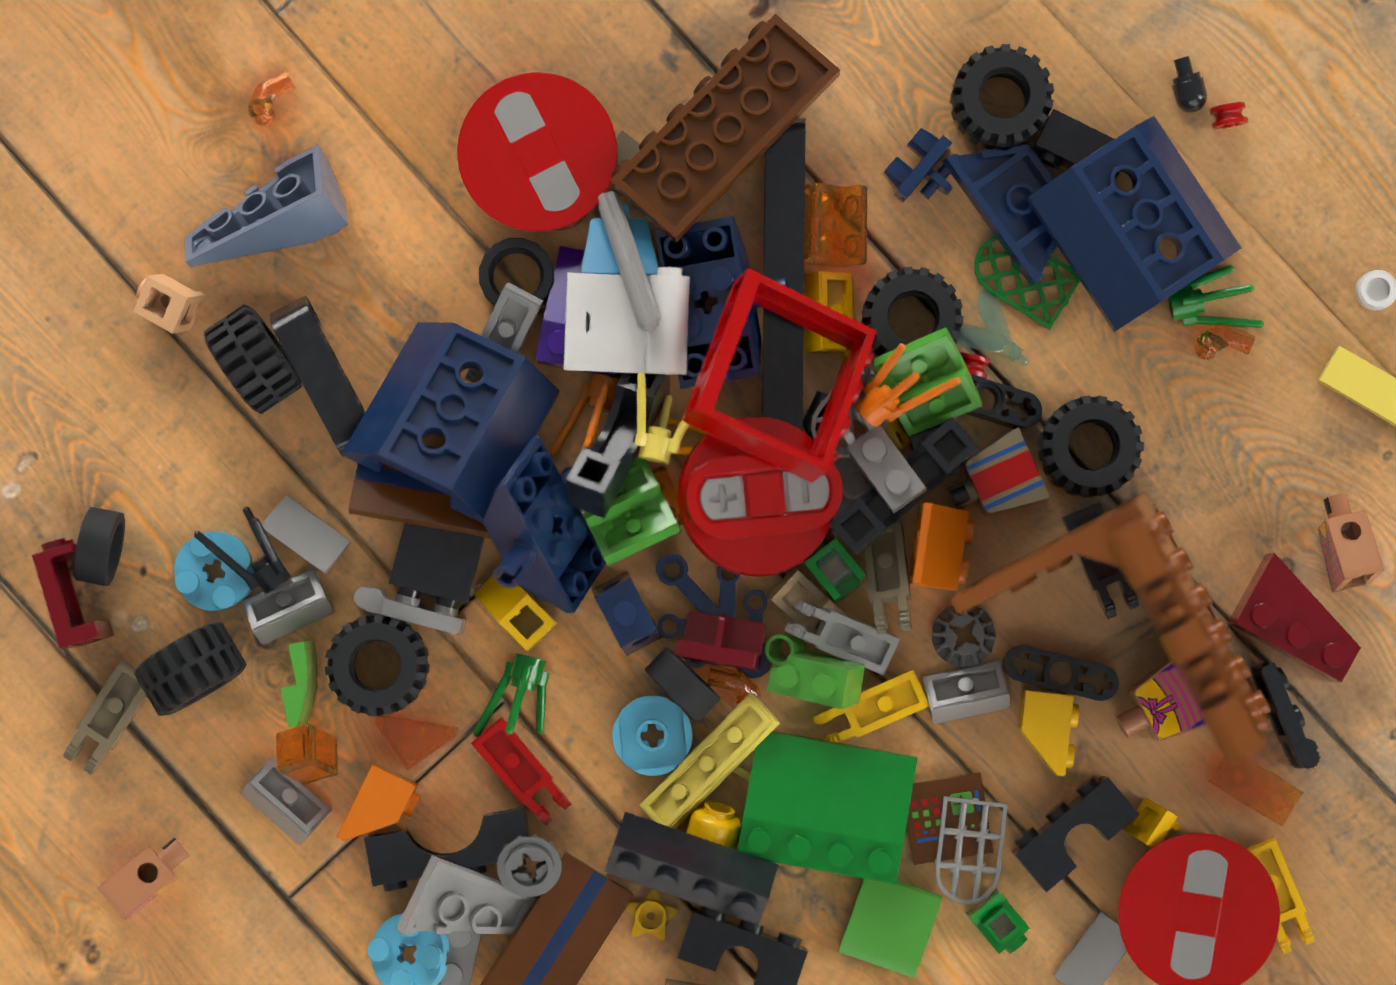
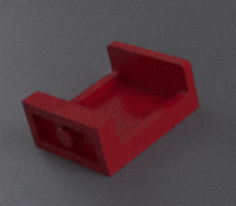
M61 538L42 544L43 552L33 554L32 558L59 649L77 648L113 637L114 634L110 621H92L85 624L67 564L68 559L75 556L76 544L74 540Z

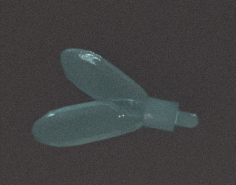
M981 290L978 295L977 306L986 329L963 324L960 330L961 334L956 343L984 351H1002L1012 362L1017 360L1022 365H1027L1029 361L1022 355L1024 350L1011 340L1005 316L996 297L987 290Z

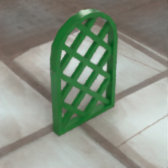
M995 236L987 239L978 249L974 260L975 275L979 284L993 297H997L1050 330L1080 282L1073 269L1050 255V261L1047 262L1045 267L1053 266L1056 280L1041 283L1040 280L1036 285L1022 288L1019 276L1021 272L1011 258L1013 270L998 272L995 259L1009 255L1006 251L994 254L991 242L998 239ZM987 246L989 255L980 257L983 249ZM991 260L994 274L981 277L979 263ZM1058 266L1074 276L1060 278ZM1014 275L1017 289L1003 292L1000 278ZM995 279L998 292L990 288L984 281ZM1076 280L1065 297L1062 283ZM1057 285L1060 299L1046 302L1043 288ZM1038 289L1041 304L1027 307L1024 292ZM1019 294L1021 306L1009 300L1006 296ZM1061 304L1050 321L1047 307ZM1042 308L1045 321L1029 311Z

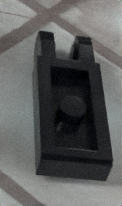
M1097 502L1061 518L1067 532L1105 512L1101 503ZM1077 554L1092 591H1096L1099 603L1108 619L1116 616L1115 604L1106 589L1107 585L1114 582H1119L1126 605L1131 610L1139 607L1135 591L1121 567Z
M1262 663L1252 667L1250 672L1257 690H1261L1271 709V712L1268 713L1269 719L1286 757L1289 758L1288 762L1294 765V768L1314 769V766H1318L1317 764L1320 762V752H1317L1316 742L1306 738L1302 727L1305 726V720L1299 707L1296 704L1292 705L1286 690L1290 686L1286 674L1280 667L1277 668L1275 663Z

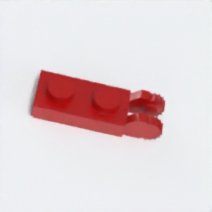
M501 717L472 741L471 744L521 804L525 803L537 818L547 826L553 820L548 810L533 797L535 793L542 787H545L552 795L555 803L564 810L571 806L572 803L552 781L554 777L516 732L513 731L512 734L506 733L507 722Z

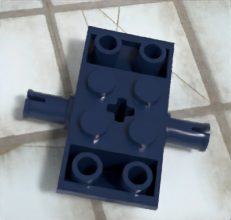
M733 216L695 223L676 243L662 230L655 231L660 267L682 268V276L690 277L686 375H678L680 389L695 387L733 282L745 270L750 269L749 259ZM787 277L774 280L790 288ZM709 296L718 299V305L712 306V313L705 309V302L708 301ZM755 303L751 305L723 382L760 375L761 333L757 307L761 306Z
M533 436L498 485L483 521L485 528L503 558L500 565L494 570L493 575L494 577H499L496 581L503 587L514 588L518 584V586L562 611L574 613L606 565V561L580 510L567 505L566 479L573 467H566L560 475L540 436Z

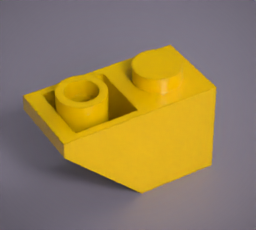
M492 575L473 594L526 651H530L558 622L524 588L518 586V584L514 588L503 587L496 581L499 577Z
M1022 690L1017 729L1052 774L1065 776L1066 768H1072L1074 764L1075 745L1069 744L1070 729L1077 728L1079 705L1073 704L1074 696Z

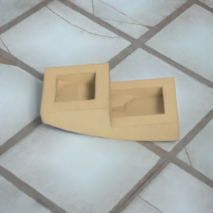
M792 568L767 595L795 623L804 626L816 633L821 619L799 612L795 608L798 599L814 604L824 610L829 608L846 615L796 568Z

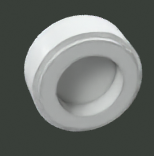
M1373 270L1360 277L1355 287V295L1358 302L1364 308L1372 311L1387 308L1396 299V280L1391 274L1383 270Z

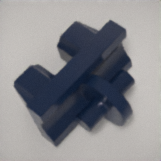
M919 129L907 144V147L922 159L913 170L897 156L883 172L884 177L897 189L895 196L904 203L924 178L928 182L921 189L920 193L926 199H929L936 190L945 195L950 193L953 188L946 178L951 173L944 163L937 172L932 168L949 150L952 142L944 135L938 139L926 130Z

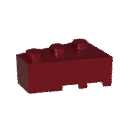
M1275 553L1265 554L1228 621V624L1331 682L1342 683L1361 649L1360 645Z

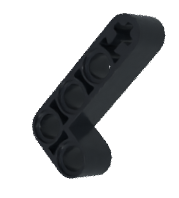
M305 295L270 313V322L341 456L344 457L342 452L366 411L330 346L312 304Z

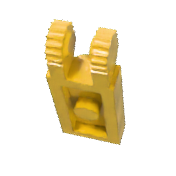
M914 669L862 691L859 704L843 709L832 707L812 716L815 725H822L833 720L834 717L845 713L851 727L842 731H835L822 739L840 743L854 736L859 738L929 707V703Z
M1269 837L1246 847L1266 868L1277 891L1280 905V924L1276 943L1281 953L1284 955L1292 951L1290 940L1281 924L1291 918L1294 919L1300 939L1306 945L1315 942L1304 914L1307 911L1275 837Z

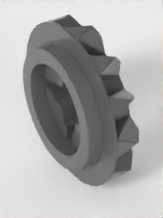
M953 605L949 606L938 615L932 628V642L937 654L947 663L958 667H969L982 662L992 652L996 639L993 620L978 606H974L959 615ZM972 620L975 621L971 626L970 634L975 637L974 640L979 642L978 646L974 643L964 642L955 651L954 647L956 646L955 642L958 636L953 633L954 630L949 628V625L964 628Z
M537 834L532 837L518 835L514 841L509 844L505 843L499 857H497V873L501 883L509 891L519 896L534 897L548 892L558 882L562 871L560 853H558L551 841L547 842L539 838ZM524 853H527V856H530L532 861H540L536 864L535 877L532 876V873L526 867L519 868L523 864Z

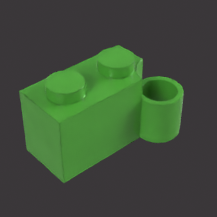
M788 632L776 634L767 641L765 646L766 657L772 664L776 665L771 667L768 692L839 709L859 704L865 664L806 651L805 640ZM783 639L789 643L791 653L788 657H785L781 651Z

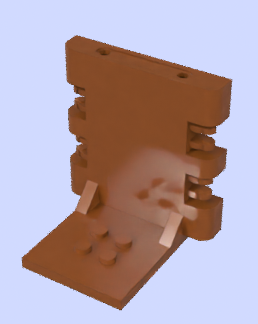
M1145 492L967 585L951 599L959 615L1008 588L1014 593L1028 586L1037 579L1036 574L1044 569L1050 574L1066 566L1073 560V554H1079L1121 567L1159 632V638L1172 663L1179 669L1199 706L1200 714L1227 764L1231 765L1266 748L1267 729L1270 728L1268 713L1271 712V709L1261 690L1256 691L1249 679L1252 674L1242 655L1233 656L1227 642L1232 640L1231 634L1221 618L1217 620L1210 605L1213 602L1202 582L1197 585L1193 582L1188 572L1194 568L1184 548H1178L1171 534L1174 530L1164 511L1159 512L1155 503L1151 504Z

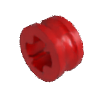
M1245 102L1228 103L1210 108V115L1215 116L1212 128L1214 130L1227 129L1248 123V117H1244L1242 114L1243 109L1246 108Z
M960 352L969 373L986 379L987 374L984 372V367L990 364V359Z

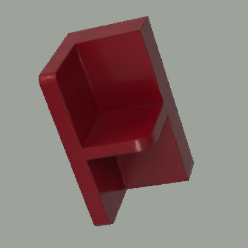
M689 611L683 640H677L675 656L759 671L767 626L761 622L731 618L722 614L714 615Z

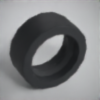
M507 238L495 243L484 254L479 266V284L486 299L495 307L501 294L494 284V270L497 263L507 255L522 253L530 256L539 267L540 283L532 295L543 300V305L548 300L549 292L554 282V267L547 252L537 243L525 238Z
M90 507L86 512L75 549V580L102 586L110 585L117 571L124 542V513Z
M668 647L664 648L645 668L646 673L654 682L697 721H700L720 700L718 694L680 657L675 656V653Z

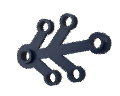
M667 554L658 561L656 573L660 581L669 586L676 585L699 612L714 615L722 614L735 618L736 582L740 578V574H736L732 580H725L721 576L722 568L718 566L717 577L720 580L718 609L687 575L688 565L683 557L678 554ZM675 562L680 566V573L677 577L670 578L665 574L664 569L668 563ZM752 590L745 595L743 601L744 607L748 611V620L763 623V611L768 603L767 597L759 590ZM753 594H758L763 599V606L758 610H753L748 605V598ZM672 614L664 615L658 622V631L666 638L684 635L686 619H679ZM668 618L674 619L678 625L676 632L673 634H667L662 629L663 621ZM766 643L763 646L759 671L736 668L741 675L747 678H759L770 670L772 663L765 654ZM685 659L687 664L694 668L702 667L705 664H713L707 662L695 664L690 659Z

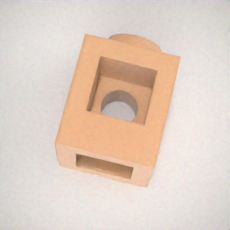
M164 274L150 275L142 281L137 290L136 298L138 301L133 312L172 334L192 329L206 294L200 291L195 292Z

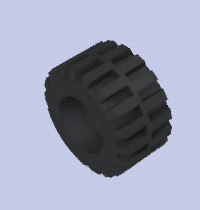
M1001 44L1000 48H994L991 45L985 47L981 53L975 52L959 70L950 95V104L953 106L951 114L953 120L957 119L960 132L962 134L967 133L971 137L969 141L975 145L978 142L985 144V149L989 150L995 147H1001V150L1015 145H1023L1039 132L1047 120L1054 101L1051 100L1054 92L1053 83L1048 81L1050 73L1047 67L1041 68L1039 65L1041 60L1035 54L1032 58L1026 55L1027 49L1020 46L1017 50L1010 49V44ZM993 77H1004L1014 81L1024 95L1025 103L1022 111L1017 116L1008 119L997 118L987 113L982 107L978 96L979 89L984 81Z
M904 267L900 271L896 272L894 270L887 273L883 279L878 280L869 292L861 312V324L877 331L871 346L876 357L895 350L899 344L903 343L906 345L911 343L897 337L892 332L888 323V314L891 306L898 299L905 296L918 297L930 305L935 315V326L931 334L946 327L954 342L958 341L964 316L961 315L963 306L961 299H957L955 295L956 290L953 285H948L944 281L945 277L939 273L934 275L929 272V269L923 267L920 270Z
M243 304L204 331L206 345L215 361L238 394L254 411L263 414L302 387L301 380L283 347L253 308Z
M1090 395L1081 396L1059 407L1046 420L1043 425L1044 430L1040 434L1038 443H1041L1040 451H1038L1039 460L1042 459L1045 467L1042 469L1046 476L1050 475L1054 480L1052 483L1058 488L1062 487L1067 490L1066 493L1073 496L1080 495L1084 498L1102 496L1122 488V485L1129 482L1134 476V471L1140 467L1142 461L1140 453L1144 451V442L1140 441L1142 430L1140 425H1135L1133 421L1135 416L1132 412H1126L1122 408L1123 404L1116 400L1113 402L1109 401L1107 397L1100 395L1097 397H1090ZM1094 423L1101 426L1112 440V457L1108 464L1101 469L1085 470L1079 467L1069 454V436L1076 427L1082 424Z
M384 615L363 616L347 623L342 627L343 630L339 634H335L331 640L333 642L330 649H327L325 658H328L327 666H325V675L329 676L330 683L328 685L331 691H335L338 696L337 699L343 705L346 704L356 713H364L367 716H379L398 712L419 697L418 694L427 683L426 676L430 670V664H428L427 659L429 653L427 647L423 645L422 637L411 628V625L405 621ZM381 641L388 643L395 648L400 657V674L392 685L384 689H372L365 686L359 680L355 671L357 653L364 645L370 642Z
M221 622L211 623L198 628L160 649L144 660L137 667L134 675L157 715L165 716L176 713L223 687L239 676L247 664Z

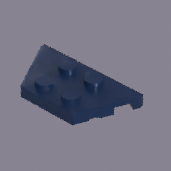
M1030 144L1013 146L1003 150L990 149L980 151L979 153L966 155L952 154L942 162L1030 286L1039 282L1049 257L1055 252L1057 245L1026 198L1054 178Z

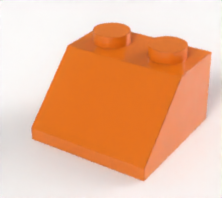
M923 503L918 506L909 568L910 585L958 591L959 584H966L969 561L962 560L964 544L971 545L974 532V521L968 520L969 511L930 503Z

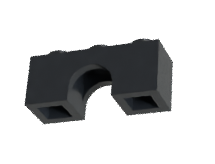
M1095 775L1091 776L1076 789L1079 794L1077 798L1068 805L1064 801L1057 804L1045 815L1049 820L1037 831L1034 827L1029 828L1014 841L1018 847L1012 851L1013 855L1045 892H1048L1078 867L1069 857L1065 848L1067 834L1072 828L1080 824H1090L1096 828L1103 838L1109 841L1139 816V813L1109 777L1103 775L1097 779Z
M704 906L702 911L693 908L678 951V959L716 972L719 960L726 950L736 946L746 947L758 959V967L753 979L754 985H797L808 953L806 947L800 946L801 938L781 931L778 937L763 933L764 926L761 924L757 925L745 920H741L740 924L725 920V913Z

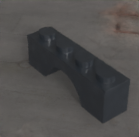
M623 373L616 386L611 410L599 437L591 448L582 449L566 479L567 505L605 519L640 450V446L634 445L637 433V376L639 373ZM645 374L646 433H648L649 426H653L663 407L665 396L670 394V375Z
M951 417L905 459L926 487V492L893 514L874 487H872L833 519L829 525L857 556L973 456L979 447Z
M525 806L485 814L475 840L466 848L453 853H438L426 849L414 839L408 829L367 836L364 838L372 885H383L384 892L408 887L407 880L422 877L431 856L481 874L487 872L486 865L497 863V857H499L505 843L509 844L514 841L518 835L531 837ZM524 853L523 864L521 866L526 865L525 858L530 857L527 856V853Z

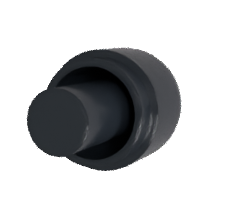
M1189 56L1176 59L1174 64L1178 78L1172 79L1176 103L1185 112H1197L1204 107L1207 101L1204 79L1200 76V72L1193 73Z

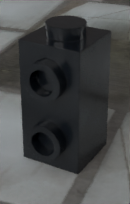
M1053 109L1033 150L1039 154L1038 157L1042 163L1055 169H1059L1060 165L1069 169L1114 140V138ZM1116 172L1114 179L1118 177L1120 172Z

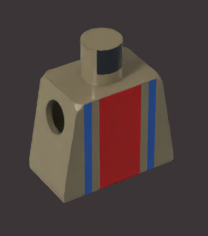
M1019 428L1012 430L963 463L961 466L967 480L947 488L956 509H961L978 502L984 516L1039 502L1050 497Z

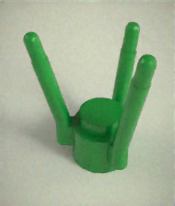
M1228 265L1200 276L1168 297L1172 320H1182L1183 327L1199 324L1262 328L1264 325L1261 320L1197 315V313L1205 312L1204 302L1237 296L1254 290L1252 284L1202 293L1201 288L1194 289L1234 271L1233 265Z
M516 653L513 663L507 662L504 675L473 731L474 736L478 737L481 735L511 678H513L511 685L517 687L508 717L506 733H513L525 691H534L536 684V732L538 734L544 732L546 685L550 673L544 672L546 661Z

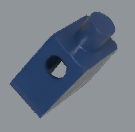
M628 571L592 589L605 619L626 656L662 638Z

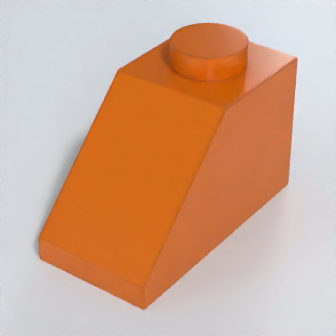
M377 763L373 764L336 838L345 841L401 821L404 815L411 817L421 798V795L415 793L419 784Z

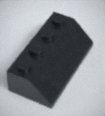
M625 812L604 872L759 925L769 900L778 864Z

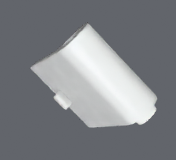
M659 267L658 275L647 276L661 318L657 328L644 331L638 327L621 275L567 273L563 370L686 375L690 277L682 276V268Z

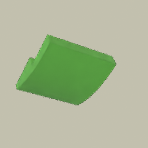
M946 327L906 344L905 351L882 382L893 389L911 374L917 372L920 375V378L911 387L898 396L900 403L897 406L954 377L961 379L960 384L898 417L909 437L946 422L951 417H958L982 406V401L973 379ZM895 350L873 359V367L877 373Z
M641 458L634 461L605 519L582 511L608 566L681 532L648 461Z
M303 641L288 645L296 685L280 688L288 728L307 724L312 712L317 687V655L314 641Z
M862 879L853 903L850 918L839 944L838 952L914 978L933 928L942 896L897 881V884Z

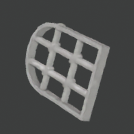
M943 796L937 856L934 860L936 881L941 891L952 901L961 904H976L988 898L996 889L1000 873L1002 872L1001 860L1008 804L981 801L978 798L965 799ZM948 801L961 802L958 829L945 828ZM967 803L983 805L980 832L967 830V826H965ZM989 806L1003 807L1000 834L988 833ZM944 834L955 835L954 839H957L954 863L941 862ZM964 836L977 838L976 842H979L976 866L965 865L963 860H961ZM985 839L999 840L996 868L984 867ZM940 868L951 869L950 873H953L951 893L945 890L941 882ZM960 870L973 872L972 876H975L972 899L963 900L957 898ZM981 873L994 874L991 887L985 894L979 896Z

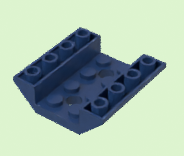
M1155 116L1129 129L1026 198L1114 332L1242 248ZM1116 172H1124L1130 176L1132 180L1131 191L1126 192L1117 188L1114 182ZM1161 239H1168L1175 244L1177 254L1174 259H1167L1160 253L1159 243Z
M417 322L343 450L342 455L378 473L383 464L397 469L450 495V508L483 523L498 485L531 438L539 432L560 390L526 357L456 323ZM474 368L480 371L483 377L480 381L470 384L461 379L460 373L464 369ZM429 434H438L444 438L445 444L437 450H431L424 446L422 440Z

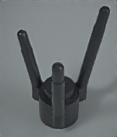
M245 507L243 513L264 553L263 556L250 564L253 569L251 574L200 531L194 533V537L238 574L251 591L260 587L264 594H267L291 577L277 556L260 520L254 517L249 507Z

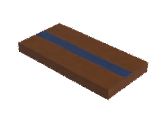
M425 446L431 450L439 449L437 447ZM359 463L357 464L348 508L349 514L491 538L483 523L450 508V495L386 464H383L379 473Z
M565 852L561 858L562 871L558 882L548 892L535 898L480 985H577L634 894L578 858Z

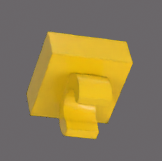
M1144 797L1136 810L1139 816L1131 821L1124 831L1153 848L1163 842L1171 828L1178 831L1180 826L1176 822L1178 816L1149 798Z

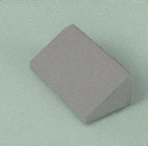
M287 495L262 523L263 529L325 574L330 572L351 543L350 540Z
M315 568L287 580L267 594L260 592L242 601L252 631L263 645L334 613L332 604Z
M1001 660L923 676L933 724L1010 707V692Z
M274 757L250 779L241 792L248 801L299 845L310 836L332 810Z
M1100 911L1053 976L1064 985H1103L1127 952L1119 925Z

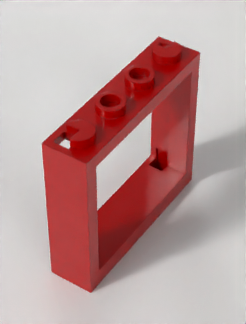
M748 268L733 282L682 421L812 483L825 473L829 474L833 463L838 460L839 452L835 451L839 438H843L850 426L851 417L848 416L851 403L856 402L863 389L864 382L860 380L863 369L869 366L874 357L872 353L873 347L871 346L877 331ZM752 303L847 348L809 455L713 409Z

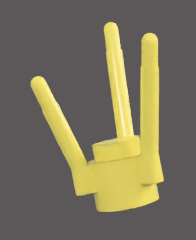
M642 372L637 376V433L634 445L640 446L639 458L656 463L669 464L671 454L678 455L681 440L689 424L681 419L673 438H671L673 432L666 429L672 404V396L667 395L661 409L658 426H649L648 433H646V376Z

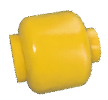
M708 801L704 803V806L697 807L692 811L686 833L736 849L741 831V822L735 815V810L732 807L720 802Z

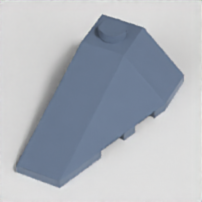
M318 144L283 162L274 169L278 176L260 189L254 184L244 192L247 197L233 210L228 208L221 209L185 237V259L189 267L312 243L327 235H333L340 231L341 228L347 226L346 200L320 145Z

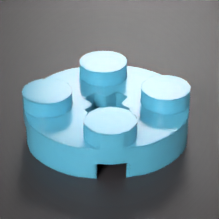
M212 531L203 533L250 574L253 572L250 566L253 563L252 555L243 541L225 532ZM192 537L181 548L175 561V586L178 591L182 593L190 604L207 611L228 609L243 601L249 595L251 589L225 563L222 562L220 567L223 571H226L224 578H216L214 583L208 580L209 574L205 572L206 565H213L216 559L221 560L195 537Z
M658 695L639 697L624 707L614 723L612 732L614 749L619 758L627 767L647 776L663 775L675 769L688 754L693 737L691 722L682 708L666 697ZM648 724H656L657 730L664 731V738L658 739V746L650 747L648 740L641 739V732L647 731Z
M403 914L395 915L385 921L367 948L368 956L372 960L373 970L379 981L383 985H437L443 979L448 965H445L447 952H450L447 935L436 934L434 931H416V934H401L397 926ZM406 945H415L417 951L413 954L416 959L414 963L404 960L403 950Z

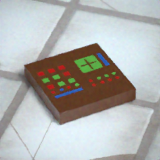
M980 772L913 783L907 828L914 865L934 862L936 859L943 796L965 799L978 798L981 801H985ZM948 801L945 828L958 829L961 802ZM967 803L965 820L967 830L980 832L983 805ZM987 822L988 833H990L989 822ZM944 834L941 861L955 859L957 839H954L955 835ZM963 837L961 858L977 855L979 842H976L977 838ZM985 839L984 854L993 853L992 841Z

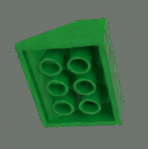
M772 731L755 748L737 850L774 863L897 884L917 757Z

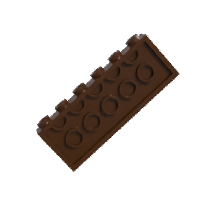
M776 14L767 23L760 21L749 33V41L740 50L737 48L732 49L721 63L722 68L713 77L708 75L703 78L693 92L694 96L685 105L682 103L678 104L667 116L666 121L668 123L658 133L655 131L650 132L640 143V151L630 161L628 159L621 161L611 174L612 191L619 194V197L621 195L625 197L675 243L840 76V69Z

